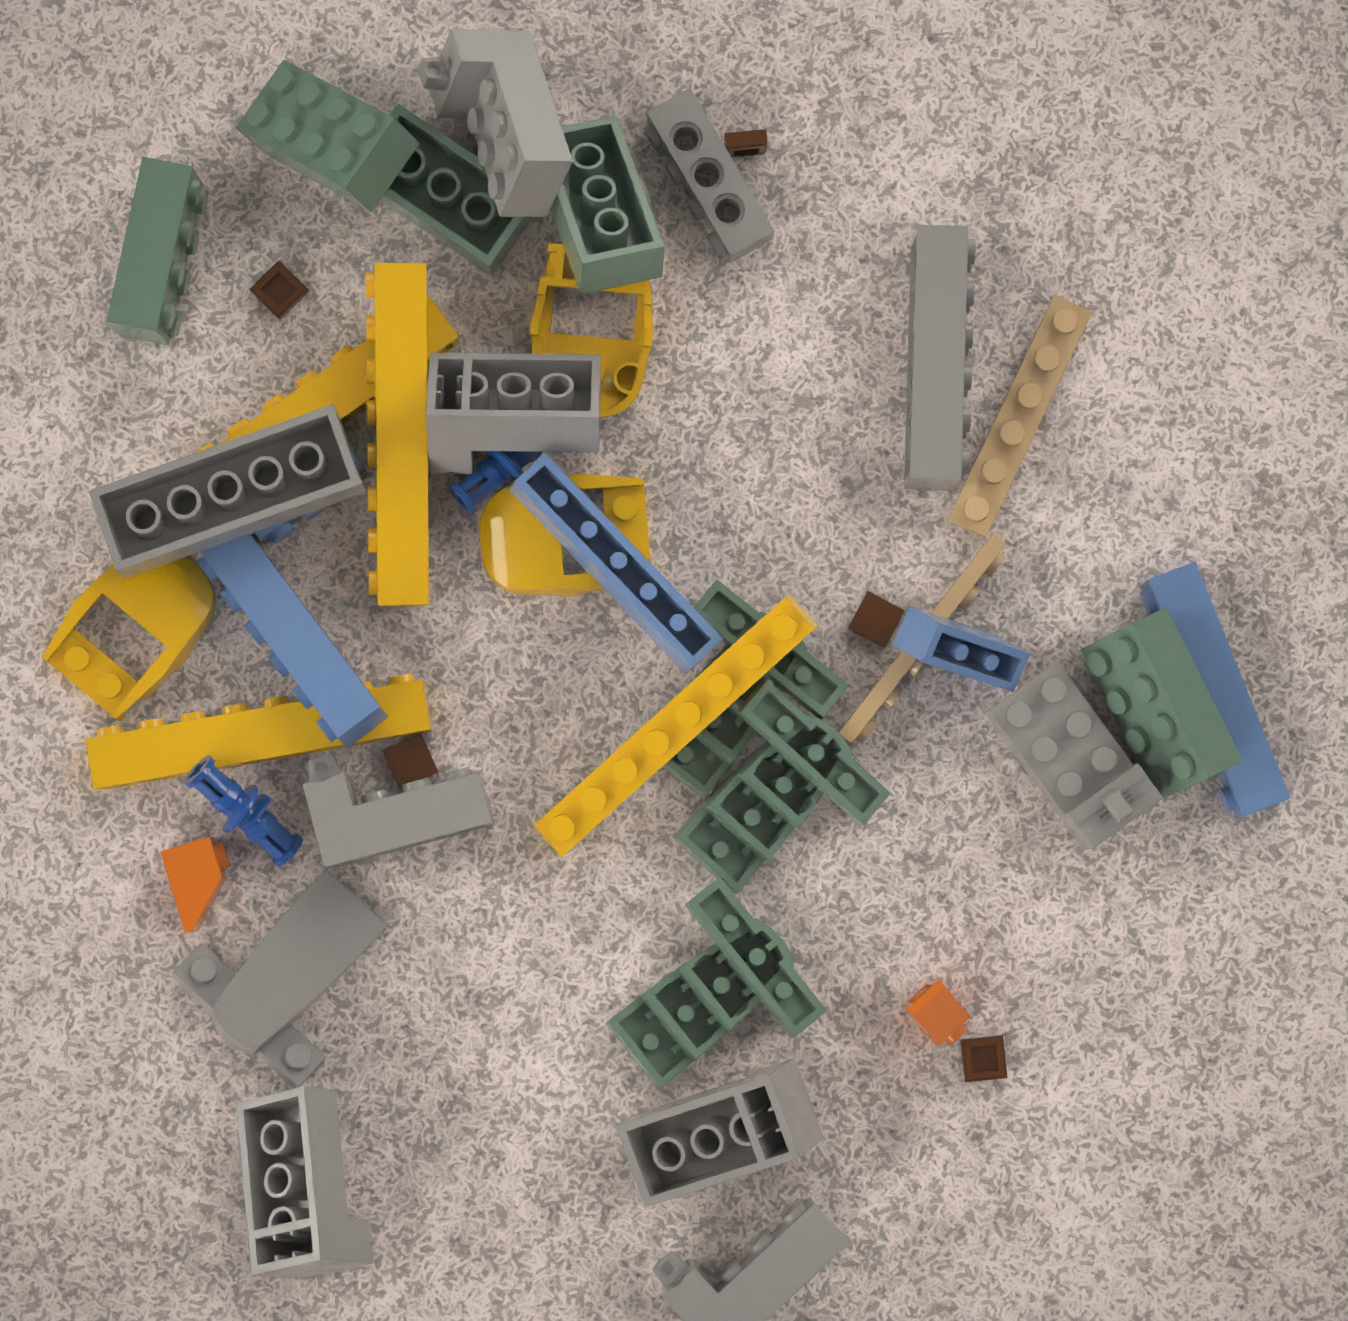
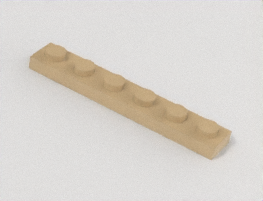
M1054 294L947 521L983 538L987 537L1092 314L1091 311Z
M992 534L931 613L949 619L958 606L966 610L980 592L974 586L983 573L991 578L1006 557L1000 551L1006 543L995 534ZM903 651L899 653L838 732L848 746L855 739L860 743L865 741L877 725L871 719L881 705L889 710L903 691L897 684L907 672L914 677L924 663Z

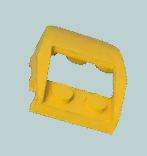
M549 243L547 249L549 257L544 276L540 278L534 313L530 322L529 335H531L532 354L601 355L600 417L619 414L635 401L641 390L650 347H652V289L650 280L600 290L601 292L638 295L634 340L551 333L555 287L578 289L563 244Z
M580 473L567 475L580 490L602 488L604 515L651 563L644 479ZM511 486L501 490L489 500L480 519L481 555L487 574L497 586L514 594L533 596L554 595L569 597L604 590L589 573L564 575L562 545L509 491Z
M187 557L126 579L116 572L114 564H112L73 602L42 658L110 713L112 717L121 722L126 717L124 713L142 697L147 699L176 670L178 671L189 658V653L199 637H202L215 612L216 595L212 582L205 572ZM103 594L166 646L165 650L139 681L75 629L77 624Z

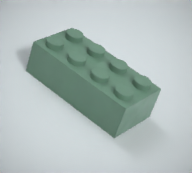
M284 59L235 127L266 155L369 212L373 211L420 144L394 117Z
M397 104L390 116L394 117L420 144L380 201L492 276L532 217H499L495 201L490 198L488 193V178L484 166L479 164L478 157L400 104Z
M617 116L563 126L562 130L573 162L554 200L551 212L580 294L662 277L665 246Z
M142 156L106 321L119 336L169 346L171 335L177 336L179 333L182 312L176 311L179 295L186 296L191 276L190 271L185 270L188 254L195 255L199 242V230H194L197 214H204L208 200V190L202 189L203 183L193 166Z
M1167 607L1080 649L1136 763L1141 766L1163 798L1207 780L1243 761Z

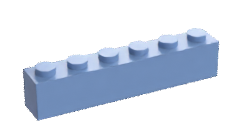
M546 453L514 481L509 491L685 674L693 669L723 640L714 628Z
M252 534L200 552L203 557L197 561L199 566L212 582L217 578L221 580L226 587L220 593L235 613L241 609L250 619L244 626L259 645L265 641L274 652L268 656L269 660L282 677L289 673L298 684L292 691L307 710L314 705L322 716L316 723L331 742L338 738L349 748L388 718V715Z
M1196 561L1148 579L1143 583L1146 591L1140 593L1147 614L1150 615L1167 607L1243 760L1219 773L1224 786L1219 789V795L1224 808L1228 813L1234 811L1236 818H1240L1290 799Z

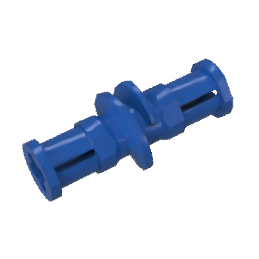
M484 451L488 459L478 463L472 474H468L459 483L452 482L449 484V492L462 509L468 514L473 515L477 512V505L493 492H498L503 488L511 477L517 479L524 473L522 468L528 463L537 460L542 452ZM481 481L484 482L479 488H477V489H476L474 492H472L470 495L467 494V492L470 491V490H471L474 486H476L479 482H481Z
M210 755L201 759L188 773L184 784L189 789L196 788L210 801L211 806L228 817L223 827L226 833L232 831L237 826L240 827L253 843H258L273 857L272 862L277 867L284 865L299 850L303 843V838L299 834L292 835L277 821V818L270 811L266 810L271 801L270 797L264 793L258 795L259 790L256 785H250L243 790L234 779L230 780L214 765L215 760Z

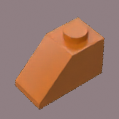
M210 836L160 852L185 934L199 931L227 878L224 869L230 867V860L224 843L216 844L215 837Z
M932 978L902 1006L904 1011L937 1046H940L944 1041L949 1046L952 1045L968 1030L964 1023L970 1016L938 979Z

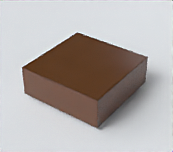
M766 129L724 133V146L731 158L764 155L767 151Z
M279 260L249 289L279 320L309 292V289Z
M867 591L848 629L885 648L905 610Z
M421 733L382 750L400 790L403 789V784L425 779L439 773Z
M1003 1035L960 1039L964 1082L1008 1078Z

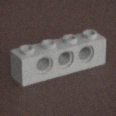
M691 88L648 111L647 123L649 126L644 128V132L653 148L658 150L662 147L670 160L665 163V168L674 184L678 186L683 183L691 197L685 201L697 222L704 218L712 233L706 235L715 254L718 257L725 254L729 263H732L772 240L774 229ZM687 134L696 139L697 145L690 151H682L675 146L674 141L680 135ZM702 170H710L717 175L718 181L711 187H703L696 182L695 176ZM729 205L738 211L739 217L734 222L724 223L717 218L716 211L722 206Z

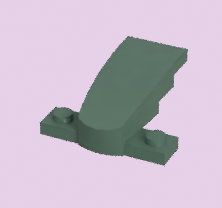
M717 579L693 608L723 638L722 642L726 646L706 665L697 677L767 614L757 612ZM802 640L672 757L663 768L704 800L756 731L736 712L763 680H769L781 692H786L821 720L850 685L808 653V648Z
M763 680L736 712L767 741L757 748L711 793L672 837L716 878L721 877L735 894L742 890L764 861L771 860L793 829L801 827L823 794L829 797L858 825H865L891 794L852 758L853 754L849 746L835 728L819 718L806 715L769 680Z
M721 877L717 878L685 904L686 908L715 944L666 976L605 1023L658 1090L663 1088L693 1061L697 1060L760 1001H762L791 1039L799 1035L827 1011L793 969L792 957L782 938L770 926L757 918L753 919Z

